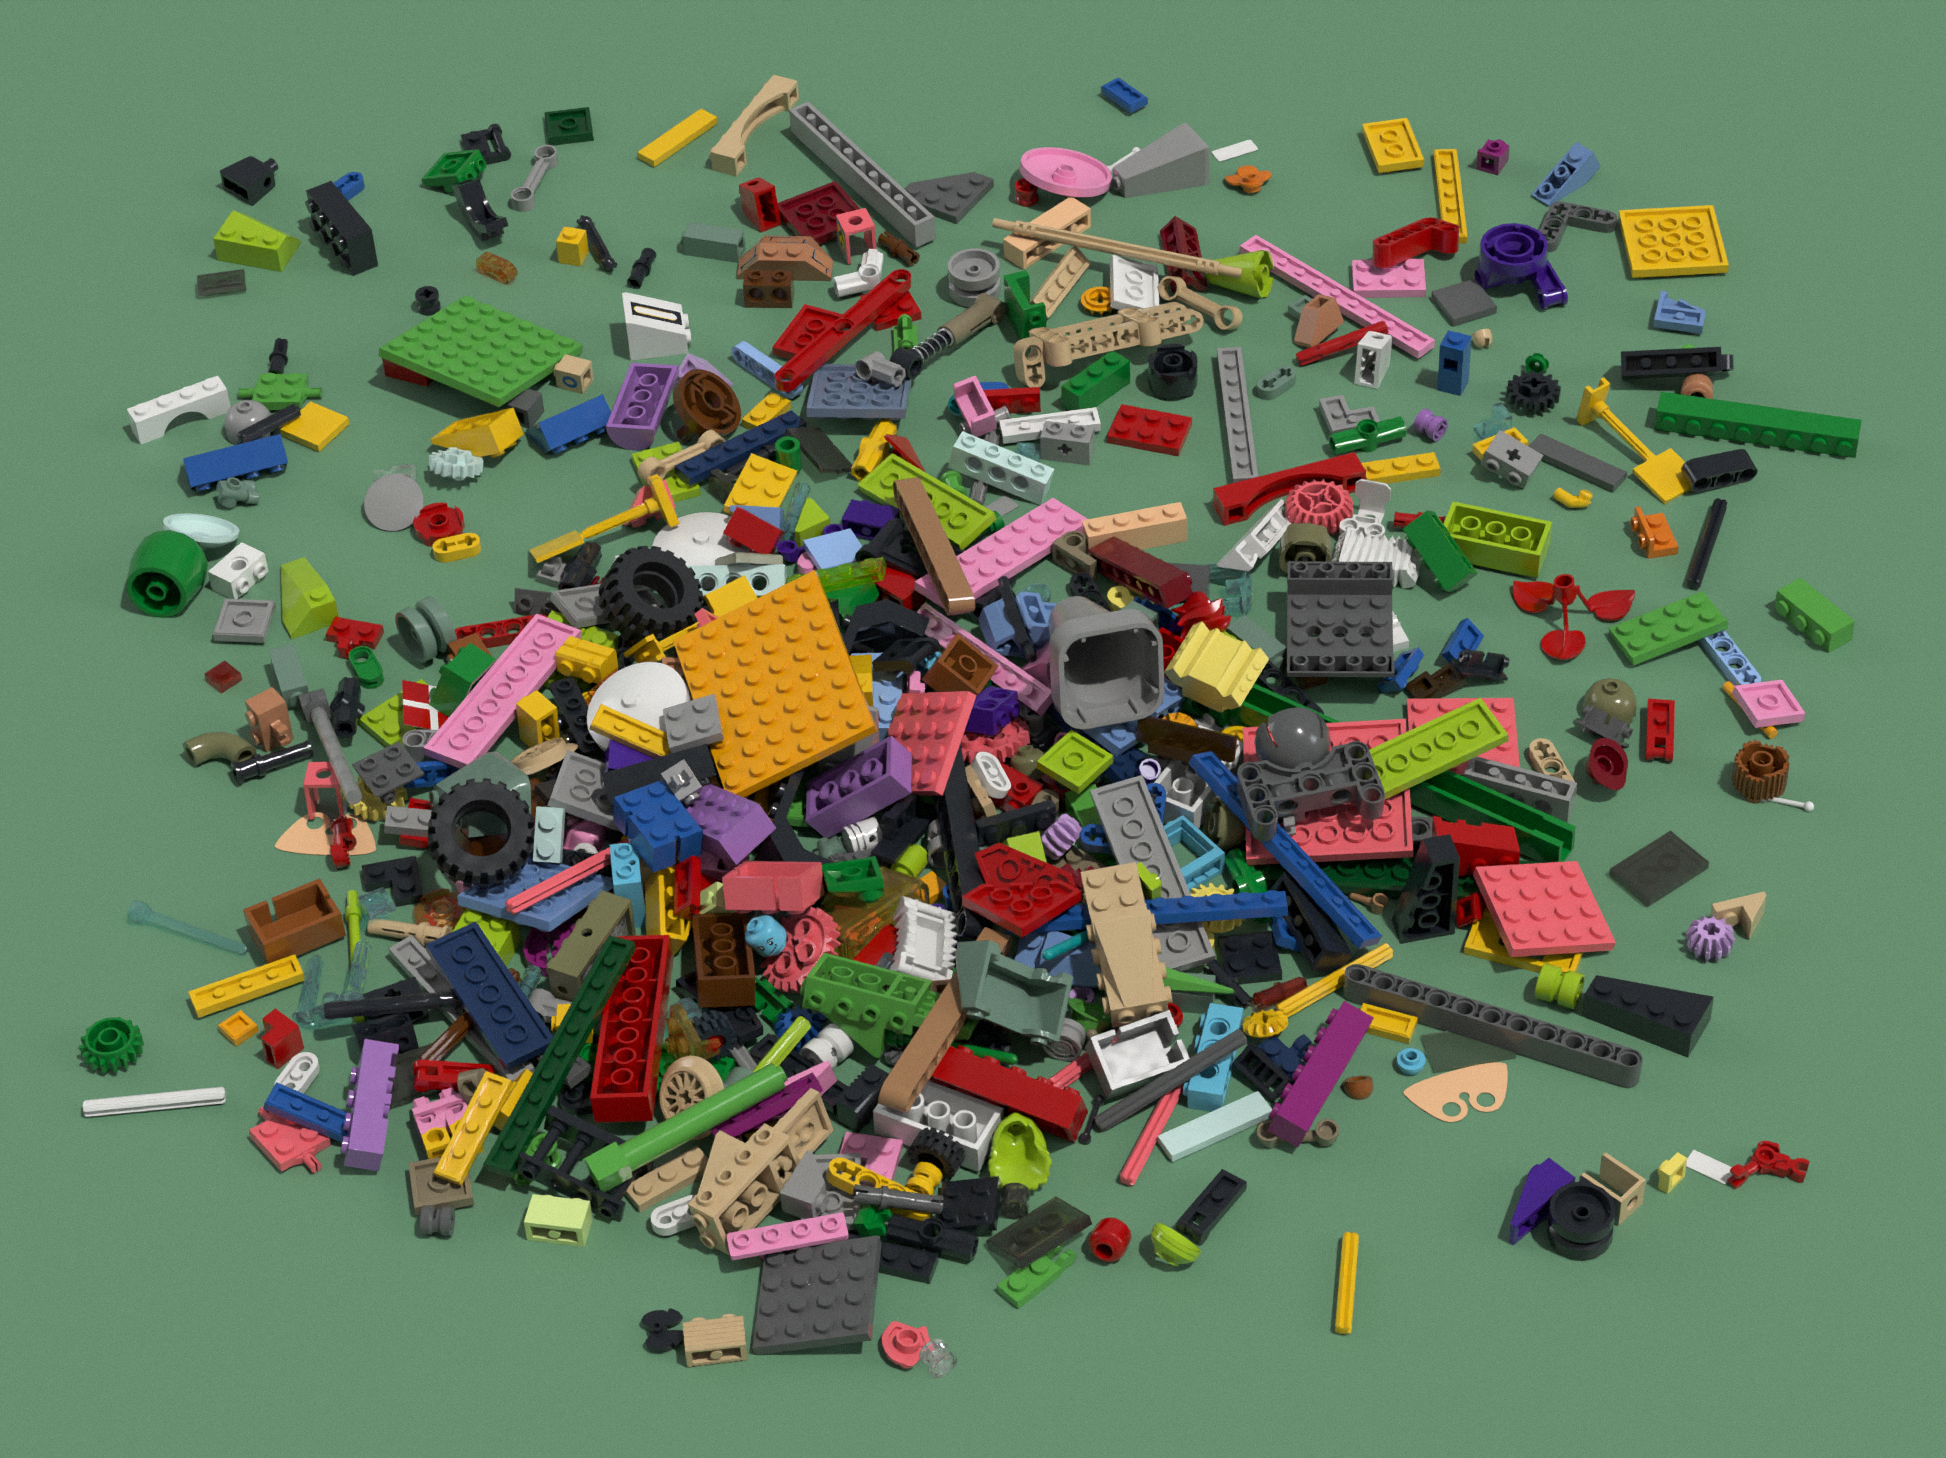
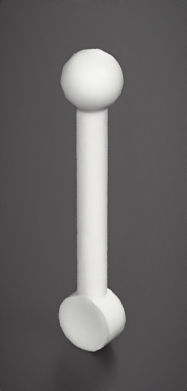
M1134 147L1131 153H1129L1119 161L1115 162L1111 166H1107L1110 169L1111 173L1113 172L1112 170L1114 166L1121 163L1122 161L1132 156L1136 152L1140 151V148Z
M1778 797L1768 798L1767 800L1804 808L1807 812H1811L1814 809V804L1810 801L1802 803Z

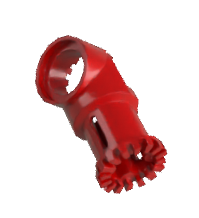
M338 816L336 817L337 819L334 818L329 824L330 831L334 835L330 849L336 869L351 865L350 857H348L349 853L347 852L357 845L356 837L352 834V829L354 828L353 820L351 818L347 819L346 816L345 818L343 816L339 818Z

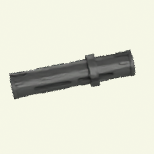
M855 1184L852 1196H855L852 1198V1203L878 1206V1209L882 1210L890 1207L940 1215L943 1208V1203H941L943 1202V1196L890 1190L888 1186L883 1185L880 1188Z

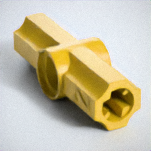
M882 418L881 421H877L869 437L862 438L859 446V455L851 467V475L857 481H862L888 457L890 443L885 440L884 436L886 434L896 435L897 425L893 424L891 420Z

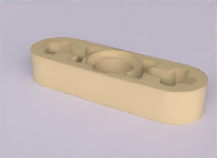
M1539 738L1530 743L1529 759L1538 773L1575 782L1551 741ZM1548 767H1555L1559 771L1556 773H1549L1545 769Z

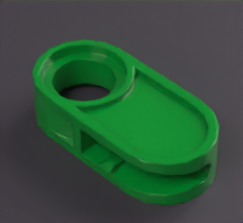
M366 646L352 649L348 655L350 666L356 678L361 682V686L366 689H374L381 686L384 682L383 671L373 651ZM359 657L368 658L367 660L362 662L355 661Z

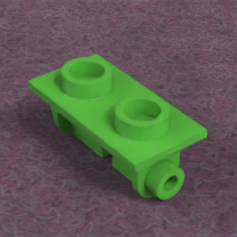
M902 314L898 318V326H893L894 351L900 347L907 350L918 346L917 324L912 325L911 317L907 314Z

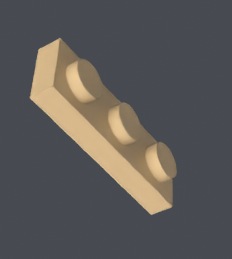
M695 1146L633 1181L627 1189L625 1196L641 1213L701 1179L709 1158L698 1146Z

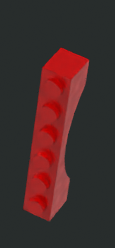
M1353 452L1213 488V507L1223 525L1226 526L1248 520L1263 505L1288 495L1289 490H1294L1295 485L1302 486L1304 481L1311 483L1313 479L1316 482H1321L1324 479L1326 483L1334 481L1336 486L1342 485L1344 490L1349 491V494L1354 493L1356 482L1360 479L1366 480V470L1356 453Z

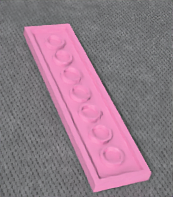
M1051 498L956 556L973 591L974 599L979 598L998 586V579L1000 577L1007 576L1009 579L1052 552V542L1069 531L1082 533V520H1087V518L1055 498ZM929 574L915 581L914 590L944 608Z
M536 614L424 746V754L461 769L487 753L516 718V703L524 696H528L535 690L538 691L557 668L555 652L561 645H564L569 636L581 639V630Z

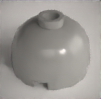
M254 400L240 401L231 406L224 419V428L228 441L233 445H238L237 443L240 442L238 441L237 433L270 416L269 409L261 402ZM271 432L265 434L264 436H262V437H260V438H258V439L270 437V436H271V435H270Z

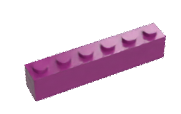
M1343 1001L1339 1010L1332 1009L1325 1021L1329 1025L1328 1028L1321 1027L1314 1040L1318 1045L1316 1048L1311 1045L1303 1058V1061L1307 1062L1306 1065L1299 1064L1291 1078L1295 1081L1294 1085L1288 1083L1280 1096L1284 1100L1282 1105L1276 1102L1268 1117L1273 1121L1268 1128L1269 1132L1297 1148L1300 1146L1365 1036L1374 1017L1346 1001Z

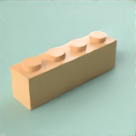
M1069 197L1029 223L1082 233L1091 227V208L1075 198ZM1013 232L1003 239L1004 258L1024 270L1063 244L1016 235Z
M1181 502L1082 520V533L1086 538V553L1090 555L1088 549L1113 536L1126 541L1134 547H1138L1140 550L1187 541V517Z

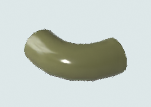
M226 732L204 733L183 743L187 757L196 766L215 758L228 759L231 762H241L252 758V755L256 754V749L251 743L236 734Z

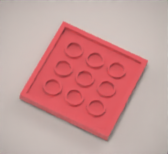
M969 691L902 693L901 698L897 702L893 721L888 728L887 738L892 736L912 753V793L918 794V796H943L976 699L975 694Z
M1478 698L1407 699L1408 731ZM1481 698L1508 733L1509 741L1477 757L1520 768L1514 698ZM1470 760L1449 770L1464 777V772Z
M1577 861L1482 866L1475 868L1473 876L1510 957L1610 951L1614 949L1615 939Z

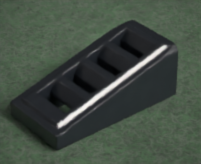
M1250 1042L1232 1063L1273 1102L1280 1097L1288 1083L1291 1084L1293 1081L1256 1043ZM1255 1056H1258L1259 1059L1249 1069L1247 1065ZM1265 1063L1267 1066L1256 1076L1254 1073ZM1272 1069L1275 1073L1264 1084L1262 1082L1263 1078ZM1278 1077L1283 1079L1273 1092L1269 1089Z

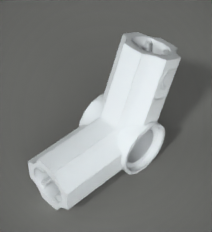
M868 249L866 253H863L862 264L858 272L834 277L833 286L837 298L860 292L867 294L881 282L884 260L883 254L878 252L877 249Z

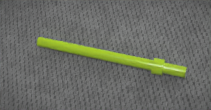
M350 890L347 892L345 920L349 925L353 1000H361L362 994H364L360 938L362 909L358 905V892ZM365 1016L354 1017V1021L356 1023L364 1022Z

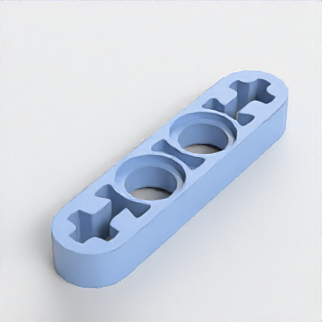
M741 341L732 347V356L739 365L787 398L793 399L803 392L802 383L792 391L783 392L775 387V373L782 366L749 343ZM781 379V381H790V380H791V379Z
M1725 630L1698 640L1734 686L1761 682L1759 673ZM1725 647L1728 649V651L1720 652L1715 648ZM1734 663L1739 664L1742 667L1739 669L1731 668L1729 665Z

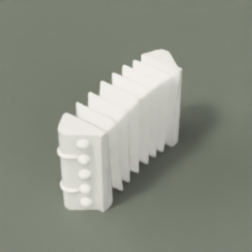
M1348 527L1338 538L1331 562H1392L1393 587L1395 588L1399 581L1401 587L1405 589L1416 585L1417 578L1419 577L1421 565L1419 557L1421 555L1416 548L1413 549L1407 543L1406 539L1402 541L1400 536H1398L1396 541L1393 536L1388 541L1385 535L1379 540L1377 534L1372 539L1370 533L1364 537L1361 531L1357 536L1355 529Z
M901 896L893 915V920L897 922L895 928L899 929L896 933L898 935L896 941L899 944L896 946L897 950L893 957L894 963L890 970L932 981L951 979L953 974L951 969L954 967L955 964L953 962L956 959L954 957L956 948L954 947L957 941L954 939L958 935L953 932L956 927L955 924H952L955 919L954 912L920 902L918 899L914 900Z

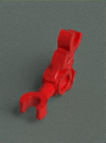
M1761 1141L1757 1143V1150L1753 1153L1749 1163L1744 1166L1736 1164L1730 1169L1733 1176L1728 1178L1727 1182L1736 1189L1742 1186L1748 1177L1756 1172L1759 1174H1769L1772 1172L1784 1178L1786 1175H1789L1792 1180L1804 1183L1810 1161L1804 1158L1790 1159V1156L1780 1153L1779 1144Z

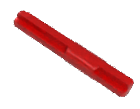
M1380 321L1296 353L1297 362L1300 366H1304L1355 347L1368 331L1388 334L1387 324L1385 321Z

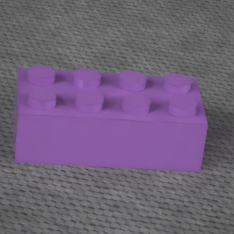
M890 736L808 781L806 822L823 837L829 838L842 832V827H848L850 824L862 821L899 799L905 798L911 794L912 753Z
M712 784L702 787L701 792L698 793L700 797L687 806L683 804L703 830L702 850L735 865L776 829L758 803Z

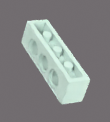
M963 431L953 446L948 466L950 469L1038 505H1041L1049 491L1054 473V468Z
M785 564L687 566L694 570L696 574L694 576L695 579H699L700 591H702L703 596L728 584L730 580L738 579L744 575L757 598L787 584V567ZM759 578H764L767 581L766 587L761 591L755 590L754 582ZM707 579L715 580V587L711 591H704L702 588L703 582Z

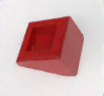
M1474 893L1457 901L1458 928L1481 919L1487 906L1481 894Z

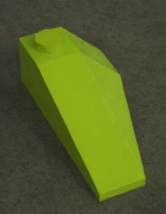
M302 557L281 565L282 621L291 639L330 626L333 619L339 617L336 600L327 584L307 559Z

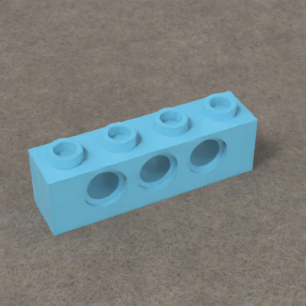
M1210 1003L1207 1014H1202L1200 1030L1203 1032L1202 1036H1196L1194 1052L1198 1054L1237 1029L1242 1031L1244 1008ZM1237 1050L1184 1082L1183 1096H1188V1108L1212 1112L1224 1106L1234 1066L1232 1063L1236 1058Z

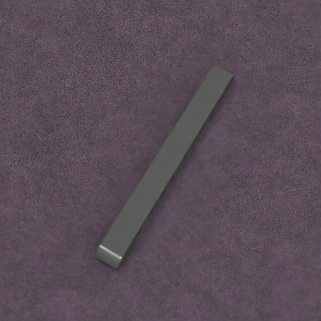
M1352 964L1345 969L1343 995L1352 1002L1361 1005L1365 1003L1418 1017L1419 1023L1623 1087H1633L1640 1081L1643 1057L1635 1049L1361 964Z

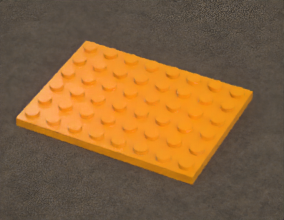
M815 570L673 640L693 700L715 694L718 701L724 740L711 743L709 747L724 790L741 797H746L878 732L819 575Z

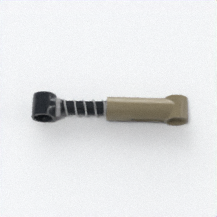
M982 293L977 297L974 305L940 326L937 333L926 338L924 342H920L918 346L907 350L901 347L897 348L891 355L890 361L901 365L905 369V377L914 379L920 374L924 361H928L929 356L934 357L935 352L940 353L941 349L954 347L990 322L993 324L999 323L1006 313V303L986 293Z

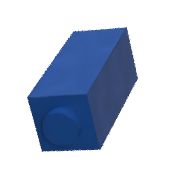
M1447 331L1439 350L1438 391L1458 396L1462 395L1469 382L1472 336Z

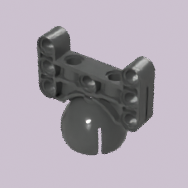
M1296 707L1285 709L1271 715L1267 723L1263 722L1260 724L1254 739L1256 756L1259 761L1243 763L1237 771V793L1251 833L1255 839L1262 842L1272 840L1277 833L1278 817L1355 802L1359 814L1365 819L1375 820L1382 815L1385 791L1366 744L1360 741H1352L1348 744L1333 746L1330 751L1331 738L1329 728L1318 713L1308 708ZM1267 723H1268V727H1269V730H1270V732H1271V735H1272L1273 739L1275 740V742H1276V744H1277V747L1275 746L1274 742L1272 741V739H1271V737H1270V734H1269V731H1268V728H1267Z

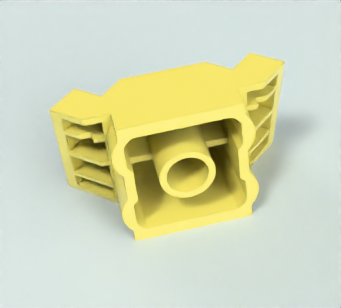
M1201 621L1192 626L1164 672L1173 684L1182 687L1183 696L1222 713L1226 709L1232 710L1241 706L1269 658L1260 647L1252 650L1245 640L1240 641L1220 632L1218 628L1209 631Z

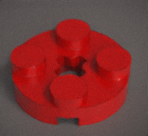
M443 502L423 507L420 510V515L417 518L415 516L413 519L415 534L429 547H432L438 539L463 534L465 522L460 508L455 505V509L448 507L447 503Z

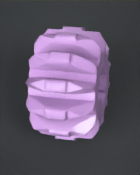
M1062 814L1040 836L1046 856L1053 860L1059 859L1079 838L1082 828L1073 817L1071 818L1068 814Z
M1702 915L1699 920H1693L1686 933L1688 951L1694 952L1696 958L1705 957L1706 962L1710 958H1714L1719 962L1721 956L1728 957L1735 942L1732 925H1727L1725 918L1717 920L1714 915L1711 918H1706Z

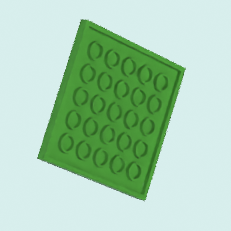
M463 296L379 348V357L500 407L554 372L555 365L562 360L565 354L574 357L580 355L583 344L575 342L572 338L556 334L550 329L534 325L531 321L517 318L511 313L500 311L492 305L483 304L469 296Z

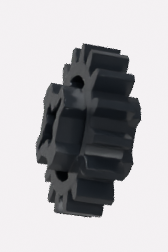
M1530 370L1529 374L1521 371L1520 377L1513 375V379L1508 381L1506 397L1509 398V404L1515 403V409L1522 407L1524 413L1528 412V410L1532 411L1533 414H1536L1537 410L1545 413L1547 407L1553 409L1555 403H1559L1561 386H1558V380H1552L1551 374L1544 376V371L1535 373L1534 370Z

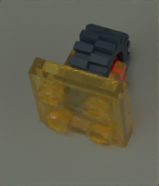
M681 1003L670 1005V1018L666 1020L669 1037L665 1039L668 1053L670 1055L673 1054L676 1060L685 1056H697L709 1063H712L714 1058L716 1061L721 1060L720 1056L723 1054L726 1057L729 1054L728 1049L733 1050L735 1047L733 1043H737V1034L728 1017L720 1011L718 1013L710 1011V1015L704 1012L701 1013V1018L698 1019L695 1016L690 1021Z

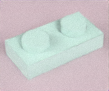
M536 806L533 861L562 863L565 808Z

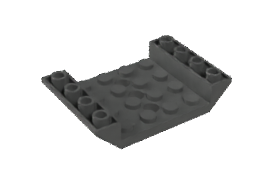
M1288 561L1287 677H1394L1392 562ZM1312 633H1315V634H1318L1319 636H1317V637H1310V636H1308V635H1309V634H1312ZM1336 634H1344V635H1346V636H1344V637H1336V636H1334V635H1336ZM1362 634H1370V635H1372V636H1371V637H1362L1361 635H1362Z

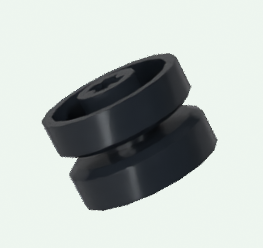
M1586 1182L1569 1183L1556 1190L1550 1200L1547 1230L1550 1244L1560 1254L1571 1259L1586 1260L1596 1258L1606 1252L1612 1243L1616 1206L1612 1196L1603 1188Z

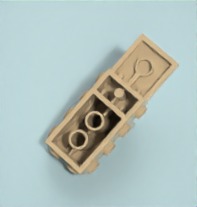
M1136 862L1081 872V880L1091 925H1086L1089 942L1094 941L1095 949H1091L1094 966L1099 965L1101 973L1096 974L1099 991H1105L1106 997L1102 998L1104 1015H1110L1112 1028L1128 1025L1168 1011V1003H1173L1170 986L1164 987L1163 979L1167 978L1164 961L1159 962L1158 955L1162 954L1159 937H1153L1152 931L1156 930L1154 914L1147 910Z
M810 1088L779 1119L774 1127L764 1123L746 1143L722 1131L716 1134L698 1194L688 1203L692 1214L691 1219L699 1230L701 1242L710 1249L716 1248L730 1255L726 1235L732 1232L754 1229L780 1202V1192L807 1150L814 1152L833 1132L834 1129L818 1091Z

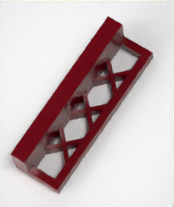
M1174 216L1160 230L1163 250L1202 258L1196 228ZM1166 265L1168 276L1182 278L1186 283V287L1190 284L1203 293L1208 289L1205 273ZM1172 280L1170 282L1171 291L1176 293L1177 285Z

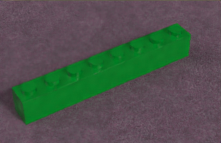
M1661 392L1656 412L1655 430L1856 458L1862 420Z

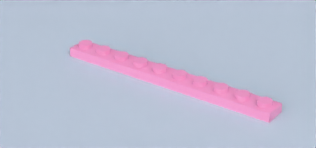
M1255 235L1240 245V254L1259 250L1269 251L1274 264V269H1269L1272 273L1313 297H1316L1318 294L1335 297L1340 312L1360 325L1366 327L1380 321H1385L1388 327L1387 335L1392 336V344L1419 359L1434 348L1435 340L1261 237Z

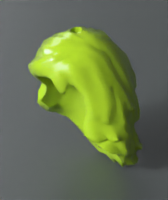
M1012 1112L998 1124L993 1133L990 1151L991 1159L988 1161L989 1177L999 1176L1002 1183L1001 1188H1004L1007 1194L1017 1196L1021 1193L1027 1195L1030 1190L1038 1191V1186L1047 1183L1052 1160L1049 1156L1044 1136L1036 1122L1021 1113Z

